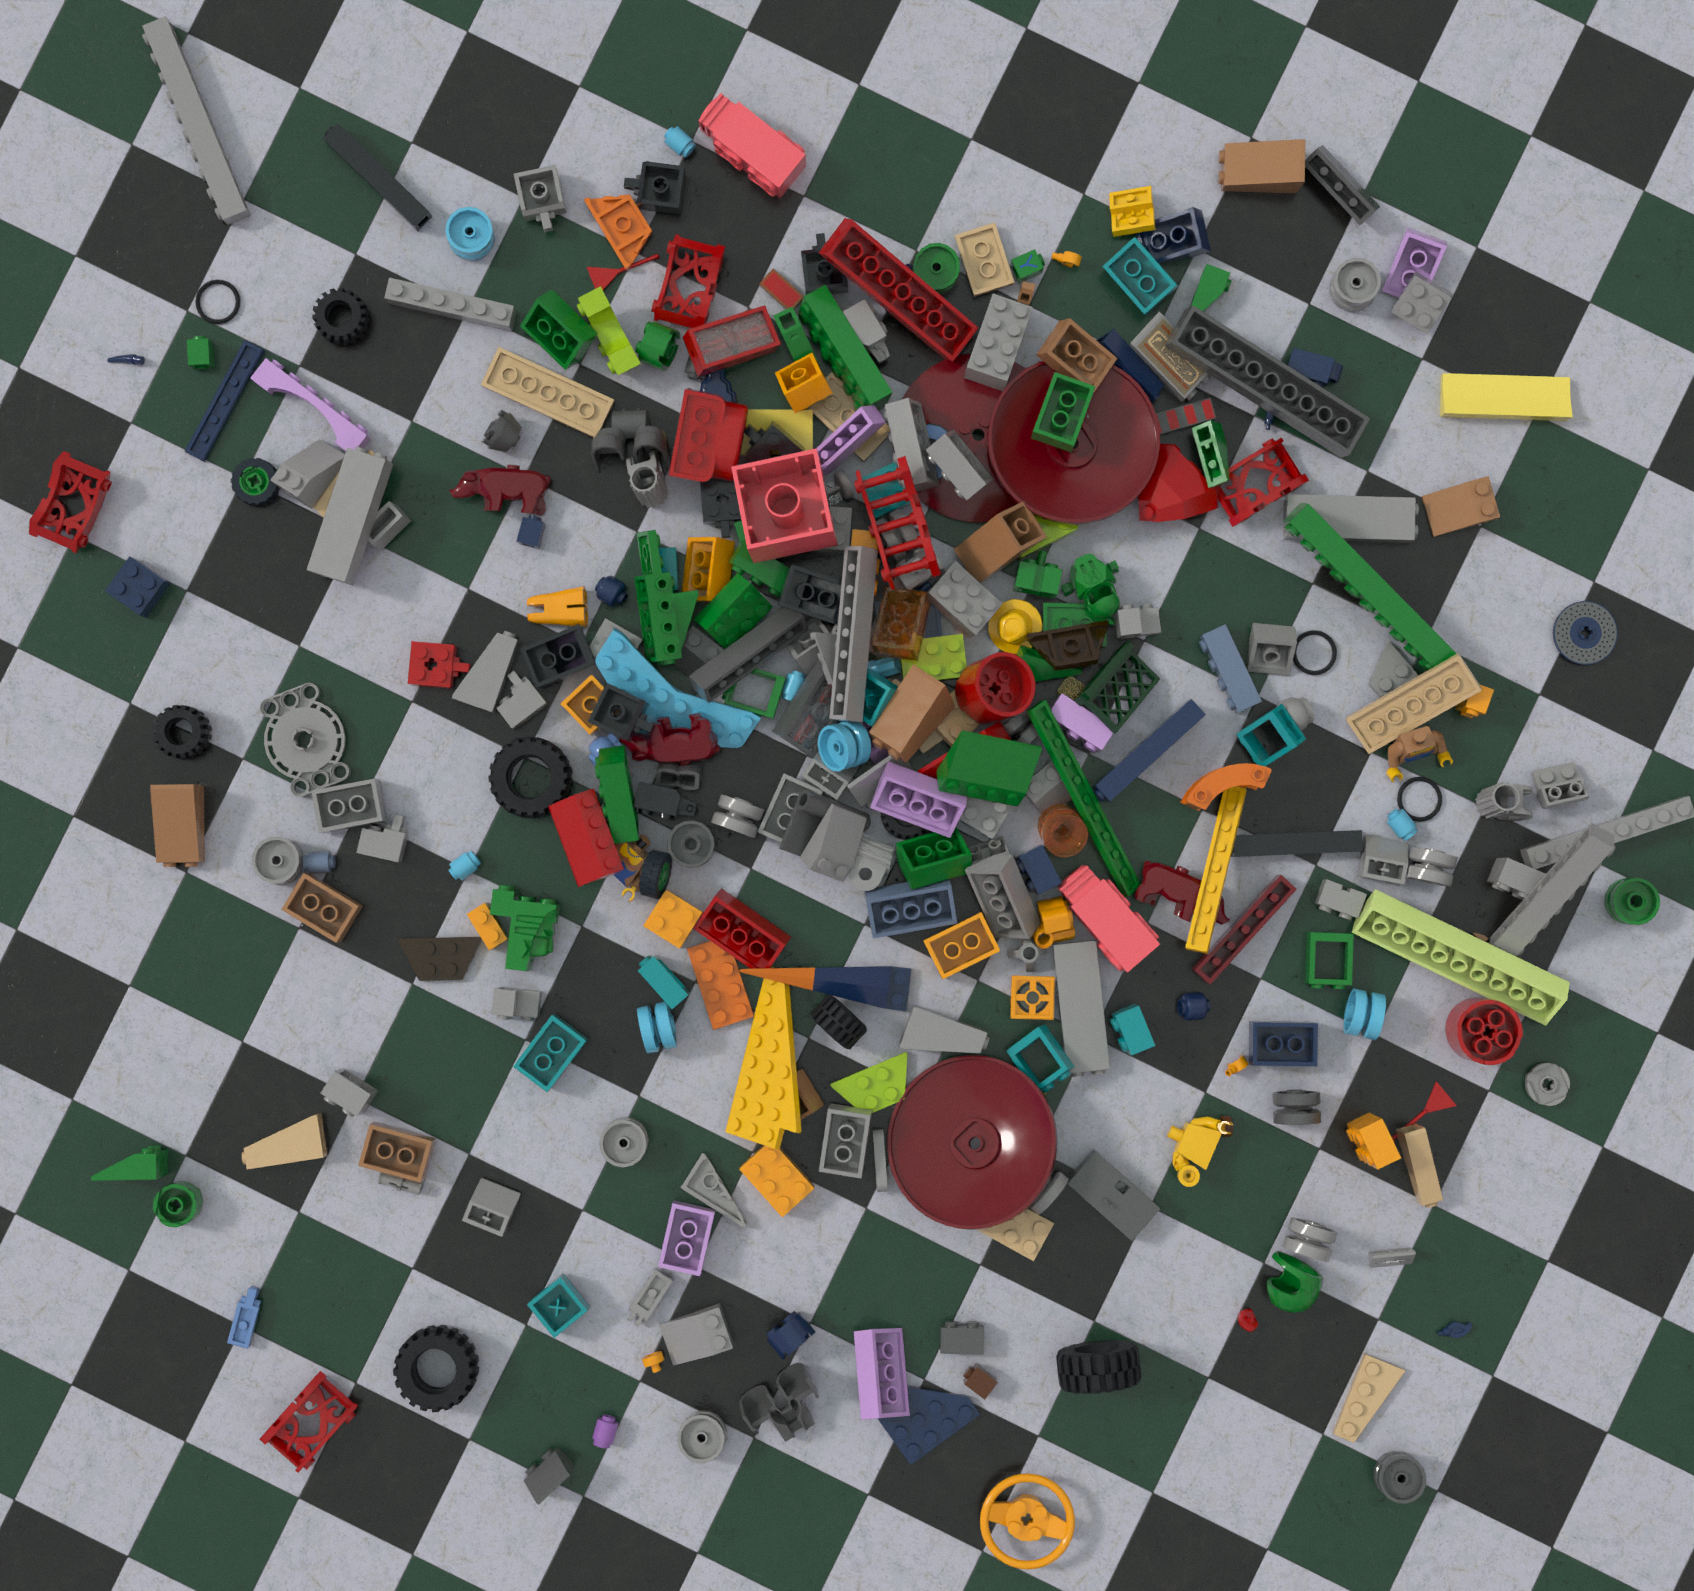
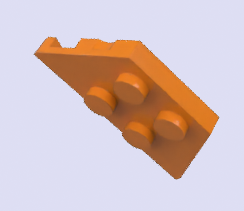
M631 195L583 199L625 270H629L652 234L651 228Z

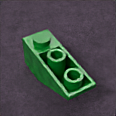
M793 306L773 315L794 361L810 353H813L815 356Z

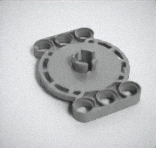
M305 683L263 700L260 704L262 715L270 718L264 733L266 754L271 764L279 772L287 777L294 778L290 789L298 797L308 796L312 794V790L328 788L344 782L351 775L349 765L339 762L343 756L346 744L344 726L339 716L331 708L317 702L321 691L313 683ZM308 687H313L316 690L315 696L311 699L305 696V690ZM292 694L296 698V703L289 707L285 704V698L287 695ZM269 702H273L276 705V711L273 714H268L265 711V706ZM322 708L328 710L333 717L330 718L326 713L322 712ZM278 719L277 723L273 724L274 720ZM335 721H337L340 727L341 734L338 733ZM270 728H274L272 732V741H269ZM303 732L312 735L307 746L308 748H302L298 742L299 736ZM339 739H341V748L338 752ZM269 746L273 747V752L276 755L275 759H273L270 753ZM281 762L285 767L289 768L288 772L284 771L277 763ZM338 766H343L346 769V775L343 778H338L335 775V769ZM322 773L326 776V783L319 786L315 782V777ZM299 781H303L306 784V790L303 793H298L295 789Z

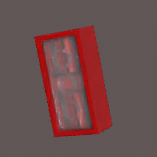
M765 305L688 329L682 337L698 377L774 353L781 345Z

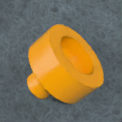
M657 1351L641 1359L644 1367L651 1366L653 1373L661 1370L659 1363L664 1361L662 1351Z

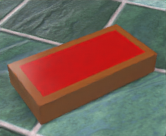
M774 268L759 283V286L784 309L792 306L795 309L803 300L804 296Z

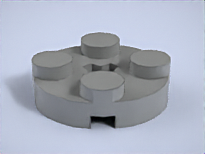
M1544 1062L1532 1067L1525 1075V1088L1529 1097L1536 1103L1553 1106L1562 1102L1567 1096L1570 1080L1563 1068L1556 1064ZM1545 1079L1548 1081L1552 1080L1551 1089L1549 1090L1542 1086Z

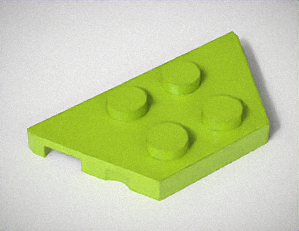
M903 1052L830 1083V1085L854 1107L873 1110L872 1113L899 1102L905 1093L907 1053Z

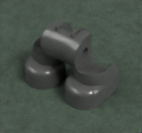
M637 408V410L626 411L625 409L623 411H613L612 428L599 430L592 440L591 457L596 471H599L600 454L619 453L621 460H625L624 445L628 438H634L633 455L635 460H638L639 448L644 447L646 452L653 450L661 451L666 468H670L668 437L661 428L650 426L648 410Z
M802 1363L788 1366L776 1379L778 1389L788 1401V1405L779 1409L775 1405L774 1398L764 1385L750 1389L741 1397L739 1401L741 1415L753 1433L758 1435V1425L770 1419L786 1442L795 1437L794 1432L803 1427L805 1430H808L809 1427L815 1424L808 1407L802 1399L811 1393H814L815 1397L819 1398L818 1390Z

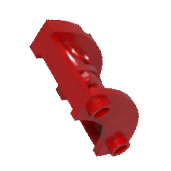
M677 234L673 241H669L667 253L670 255L658 300L654 299L651 312L655 313L654 321L663 320L689 328L707 324L711 302L714 300L718 285L716 281L722 268L725 246L719 244L712 246L682 238ZM679 247L694 250V260L690 261L687 252H685V258L680 259L678 257ZM698 252L713 256L698 258ZM676 263L680 267L673 272L674 265ZM701 266V272L703 270L708 271L707 277H700L698 267ZM694 269L696 279L706 289L705 291L694 292L684 300L677 288L676 281L683 274ZM669 287L673 296H667ZM695 297L700 298L701 302L699 305H695L694 302H692L691 306L689 305ZM668 302L673 304L670 310L676 309L679 305L681 307L678 313L663 310ZM686 311V312H687L689 315H691L692 317L686 316V315H682V314Z
M1271 438L1262 444L1263 448L1229 468V479L1232 481V485L1226 487V489H1236V493L1226 496L1221 486H1216L1218 500L1230 519L1228 521L1232 527L1265 508V505L1267 506L1273 501L1279 500L1309 481L1306 474L1301 475L1283 446L1282 442L1284 440L1282 438L1276 441ZM1273 451L1275 453V459L1269 458L1270 452ZM1263 455V461L1255 460ZM1277 458L1281 463L1279 467L1275 466ZM1243 467L1239 477L1233 473ZM1251 468L1272 472L1267 481L1268 495H1265L1256 488L1244 490L1245 481ZM1276 475L1279 476L1276 479L1280 482L1278 487L1272 484V480ZM1253 493L1256 496V500L1251 502L1249 501V496L1244 498V495ZM1234 498H1236L1238 513L1230 502Z
M63 451L53 463L51 477L47 486L51 488V491L48 493L49 496L47 499L42 498L38 508L30 518L29 535L36 538L39 535L71 549L76 554L80 548H85L89 540L88 535L103 505L105 495L111 488L112 481L109 480L111 472L107 470L105 472L73 459L70 453ZM69 468L80 472L79 475L77 476V475H76L72 470H70ZM85 475L98 480L96 488L93 489L91 487L93 480L82 482ZM65 482L72 486L69 490H65ZM79 489L85 503V510L75 516L66 518V508L59 501L60 495L69 496ZM55 508H59L60 510L59 519V514L53 515V511ZM63 526H66L65 531L69 535L72 529L77 530L73 540L61 535ZM44 527H56V530L54 532Z
M321 1371L294 1399L297 1404L292 1402L259 1439L265 1445L269 1442L297 1467L295 1470L297 1473L302 1468L307 1470L315 1461L313 1456L343 1422L348 1424L356 1415L353 1411L358 1405L349 1400L326 1379L327 1376ZM320 1386L331 1395L327 1400ZM334 1399L346 1408L340 1416L334 1415V1410L338 1409V1406H332L329 1409L327 1407ZM310 1401L312 1403V1407L316 1403L318 1406L314 1409L308 1410L305 1404L306 1402ZM319 1411V1434L304 1437L297 1436L299 1422L294 1412L309 1416ZM328 1422L336 1424L327 1434ZM287 1424H292L294 1426V1431L292 1435L289 1434L292 1431V1429H287ZM320 1442L313 1450H311L309 1444ZM293 1443L297 1444L296 1450L292 1447ZM299 1449L305 1451L304 1457L299 1453Z

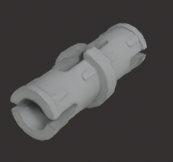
M382 1172L378 1179V1184L396 1188L400 1192L403 1190L417 1195L421 1194L424 1182L419 1183Z

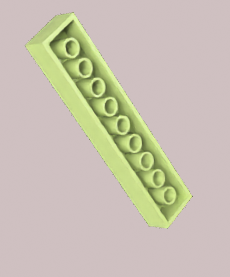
M1376 889L1363 905L1359 918H1355L1352 933L1491 1000L1500 1001L1511 1007L1514 1011L1545 1026L1567 1001L1570 982Z

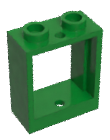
M755 669L750 673L775 681L766 711L732 701L737 683L722 694V699L725 700L724 704L774 720L786 678L759 669Z
M1307 932L1305 983L1311 984V988H1324V984L1333 985V989H1346V985H1352L1354 934ZM1316 941L1345 942L1344 979L1315 978Z

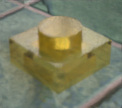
M1068 676L1056 692L1059 695L1062 693L1074 701L1086 686L1074 677Z

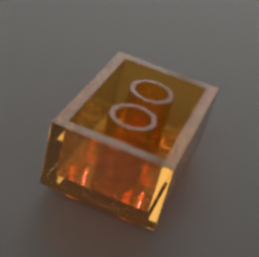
M885 587L872 641V648L876 656L918 661L931 605L926 591L899 588L891 590L890 587Z

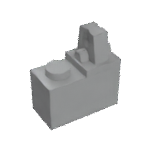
M512 671L507 676L514 684L510 687L513 696L510 697L508 695L499 702L500 706L497 707V710L510 727L515 730L546 707L548 703L531 680L527 679L526 676L521 679L516 671Z
M395 814L393 823L388 824L383 832H381V827L369 825L368 829L362 828L356 853L402 863L409 834L406 833L407 828L403 827L405 816Z

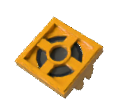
M1011 975L1010 1018L1054 1020L1055 977Z

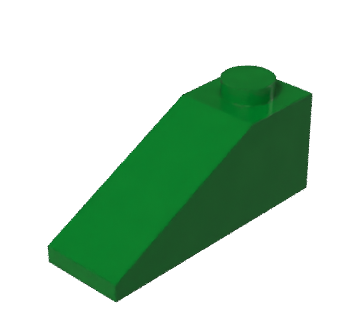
M1206 264L1190 307L1193 305L1205 312L1221 297L1223 292H1228L1232 280L1228 279L1230 272Z
M1210 420L1193 427L1192 431L1208 488L1228 482L1227 443L1221 423Z
M1020 645L1016 654L1029 665L1035 682L1081 675L1083 671L1082 667L1055 671L1035 649Z

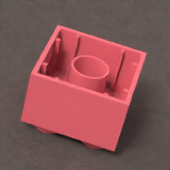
M817 448L731 467L747 550L753 563L838 545L822 464Z

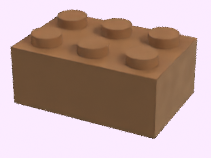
M303 873L281 910L335 943H340L363 905L314 875Z
M373 1122L369 1124L358 1166L421 1183L425 1180L436 1138Z

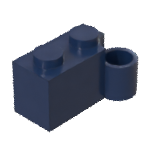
M1293 348L1288 364L1289 367L1320 387H1323V385L1328 386L1329 382L1338 383L1343 369V365L1336 363L1334 358Z

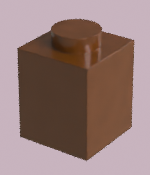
M977 1363L973 1367L969 1366L963 1374V1377H965L963 1380L964 1384L984 1400L998 1383L997 1378Z

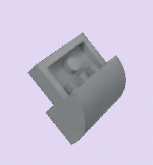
M1574 762L1532 771L1531 775L1538 793L1536 797L1543 809L1580 802L1589 798L1583 777H1579Z

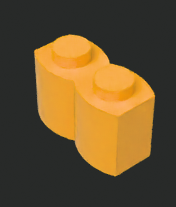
M1062 896L1036 901L1038 915L1045 934L1071 929L1070 923H1073V916L1071 910H1069L1067 900L1063 901Z

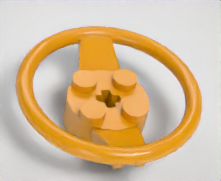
M1017 1474L1002 1480L989 1492L981 1509L980 1529L986 1546L997 1559L1014 1568L1037 1569L1051 1564L1066 1551L1074 1534L1075 1514L1069 1497L1057 1483L1037 1474ZM1023 1482L1038 1483L1049 1488L1058 1496L1065 1509L1066 1521L1047 1511L1041 1500L1031 1494H1021L1012 1501H995V1499L1003 1490L1014 1484ZM1029 1513L1032 1519L1024 1522L1021 1517ZM989 1521L1007 1526L1008 1532L1021 1541H1037L1041 1538V1535L1061 1539L1062 1541L1054 1551L1043 1558L1029 1561L1015 1559L1005 1554L995 1544L989 1530Z

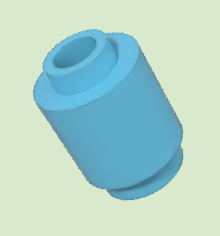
M678 126L669 128L664 135L666 138L664 143L679 156L687 158L696 147L693 139Z
M793 671L792 674L787 673L781 691L783 693L782 699L792 701L805 680V674Z
M1396 808L1387 815L1389 819L1386 823L1399 838L1406 841L1417 833L1416 824L1404 809L1398 810Z
M472 850L468 853L464 852L449 864L451 867L449 872L455 880L459 878L463 881L478 869L481 862Z

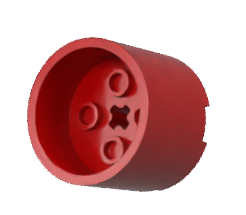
M1009 652L994 653L968 665L961 673L955 686L956 700L961 711H964L976 723L986 725L994 724L1022 713L1029 707L1035 694V679L1031 668L1022 658Z
M1474 997L1461 1001L1451 1010L1446 1021L1445 1033L1450 1047L1460 1057L1484 1065H1497L1513 1057L1523 1036V1029L1518 1015L1511 1007L1500 1001ZM1485 1028H1490V1031L1487 1032L1488 1036L1483 1035V1032L1486 1031Z

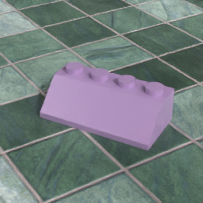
M888 761L880 777L870 808L950 838L966 807L967 796L939 791L937 779Z
M902 1328L854 1331L861 1420L910 1416Z

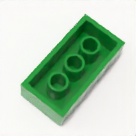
M625 745L599 749V757H595V774L600 782L599 794L600 798H603L604 803L602 805L603 815L607 818V825L614 844L638 841L639 819L637 808L634 807L635 797Z

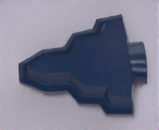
M725 369L707 374L706 379L701 382L700 391L717 394L726 401L737 403L736 392L732 391L731 382L725 379Z

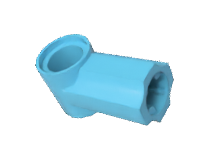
M893 655L877 661H868L867 669L874 670L885 678L901 673V663L897 656Z

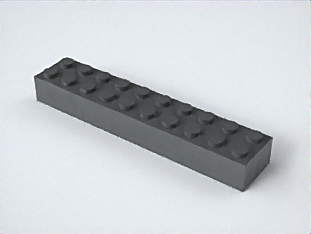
M1193 305L1184 310L1164 345L1340 458L1351 454L1370 420L1369 417Z

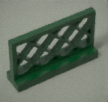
M1129 640L1113 653L1074 700L1079 706L1083 704L1087 706L1114 734L1119 731L1160 680L1132 651L1134 645ZM1128 658L1135 663V669H1128ZM1117 672L1124 674L1125 682H1117ZM1129 673L1136 674L1138 683H1130ZM1142 674L1147 675L1152 682L1144 684ZM1106 685L1113 686L1114 695H1106ZM1118 686L1126 687L1127 696L1119 695ZM1131 687L1139 689V697L1132 696ZM1094 699H1102L1103 708H1098L1092 701ZM1107 699L1115 700L1116 709L1108 708ZM1120 700L1128 701L1129 710H1122ZM1109 714H1117V725L1110 720Z

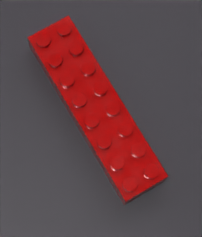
M844 218L819 251L823 258L945 360L953 362L978 329L973 322L852 219Z

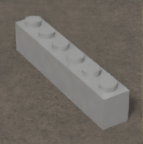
M393 278L388 280L384 297L388 304L511 332L513 331L517 310L513 305Z

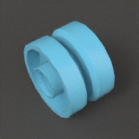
M464 207L453 212L447 220L446 236L449 246L455 255L464 260L474 261L482 259L489 254L493 248L495 237L491 221L483 211L478 208Z
M843 721L839 724H831L822 728L818 736V750L827 768L840 772L850 767L854 768L865 764L871 754V741L867 730L860 722Z
M1353 988L1348 997L1344 1014V1034L1358 1036L1361 1032L1363 1038L1376 1040L1379 1037L1384 1022L1386 1010L1385 995L1372 992L1367 996L1366 991Z
M665 1001L656 1003L655 1015H653L652 1009L648 1005L638 1007V1021L647 1054L658 1052L661 1042L665 1049L677 1047L675 1022Z

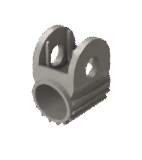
M656 450L649 452L650 460L635 464L633 457L626 458L627 470L630 475V487L642 506L645 505L647 508L659 507L660 504H664L668 494L663 466ZM648 469L653 472L654 476L641 479L639 471Z
M1504 782L1481 790V793L1477 794L1478 797L1475 799L1477 812L1479 811L1481 816L1486 817V819L1497 818L1507 821L1532 819L1533 813L1531 810L1523 809V795L1531 794L1533 788L1528 785H1511ZM1508 796L1515 797V803L1511 808H1508Z
M863 835L855 863L848 873L851 884L861 891L875 889L880 884L883 875L888 877L894 848ZM862 868H869L872 871L870 879L863 880L860 878L859 872Z

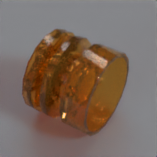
M1056 804L1042 812L1038 819L1037 829L1043 843L1052 854L1058 857H1070L1076 855L1084 848L1087 843L1088 831L1085 823L1074 808L1064 804Z

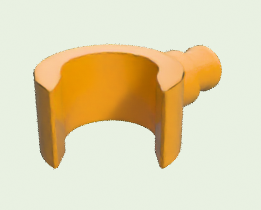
M1065 251L1064 254L1054 252L1052 259L1072 268L1073 265L1079 267L1082 256L1069 251Z
M1240 1055V1058L1227 1064L1228 1068L1225 1071L1227 1076L1236 1074L1249 1065L1243 1055Z

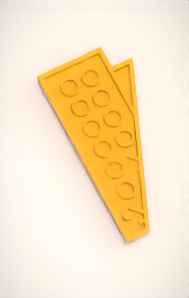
M763 978L725 1132L774 1149H780L785 1129L801 1133L789 984Z

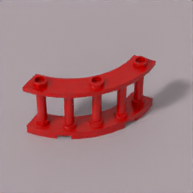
M906 456L897 458L899 467L895 468L896 471L864 481L860 470L855 471L857 480L854 481L857 494L862 493L872 524L868 526L872 538L876 537L883 562L882 578L884 582L889 583L891 590L895 589L893 577L925 568L926 570L930 569L932 577L941 575ZM897 479L904 481L906 488L902 489L903 492L870 501L867 488ZM903 500L906 502L910 501L913 512L909 516L877 525L873 512L874 509ZM909 524L918 526L920 536H917V539L884 548L880 533ZM918 547L920 549L924 548L926 556L922 557L923 560L890 569L887 557Z

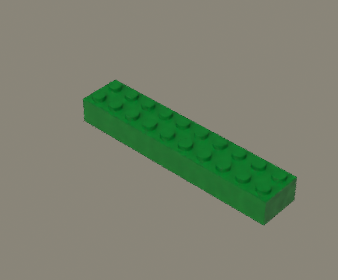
M1300 503L1283 520L1286 524L1285 530L1291 536L1299 537L1301 539L1299 544L1306 551L1315 553L1314 559L1321 566L1328 567L1331 570L1329 574L1337 582L1344 583L1346 585L1344 589L1352 597L1359 598L1361 600L1359 604L1367 612L1370 611L1376 615L1374 619L1378 624L1391 630L1389 635L1394 640L1405 644L1403 648L1409 655L1420 659L1418 664L1425 671L1457 654L1308 503Z

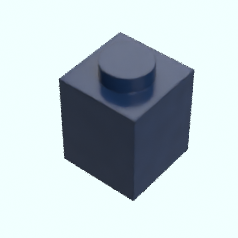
M529 515V518L523 517L516 542L520 545L540 549L546 524L541 521L542 518Z

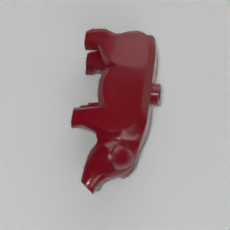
M507 465V468H485L465 472L458 485L454 489L449 490L453 498H470L480 494L485 502L484 511L493 512L501 511L503 500L516 501L522 499L523 508L521 513L543 515L546 509L544 495L549 488L550 477L537 471L520 470L518 465Z
M700 713L689 715L691 729L686 727L673 729L669 717H660L657 719V722L651 723L655 725L652 734L646 735L635 732L631 743L622 738L619 740L631 751L632 760H650L662 764L678 762L679 765H687L691 761L708 759L714 753L720 751L717 736L711 730V722L707 718H703Z
M1144 862L1142 871L1143 883L1137 888L1135 899L1155 906L1156 898L1159 894H1162L1168 900L1176 903L1174 915L1191 922L1202 880L1189 875L1190 870L1181 866H1177L1175 869L1160 862ZM1223 896L1221 897L1216 922L1221 925L1230 921L1224 911Z

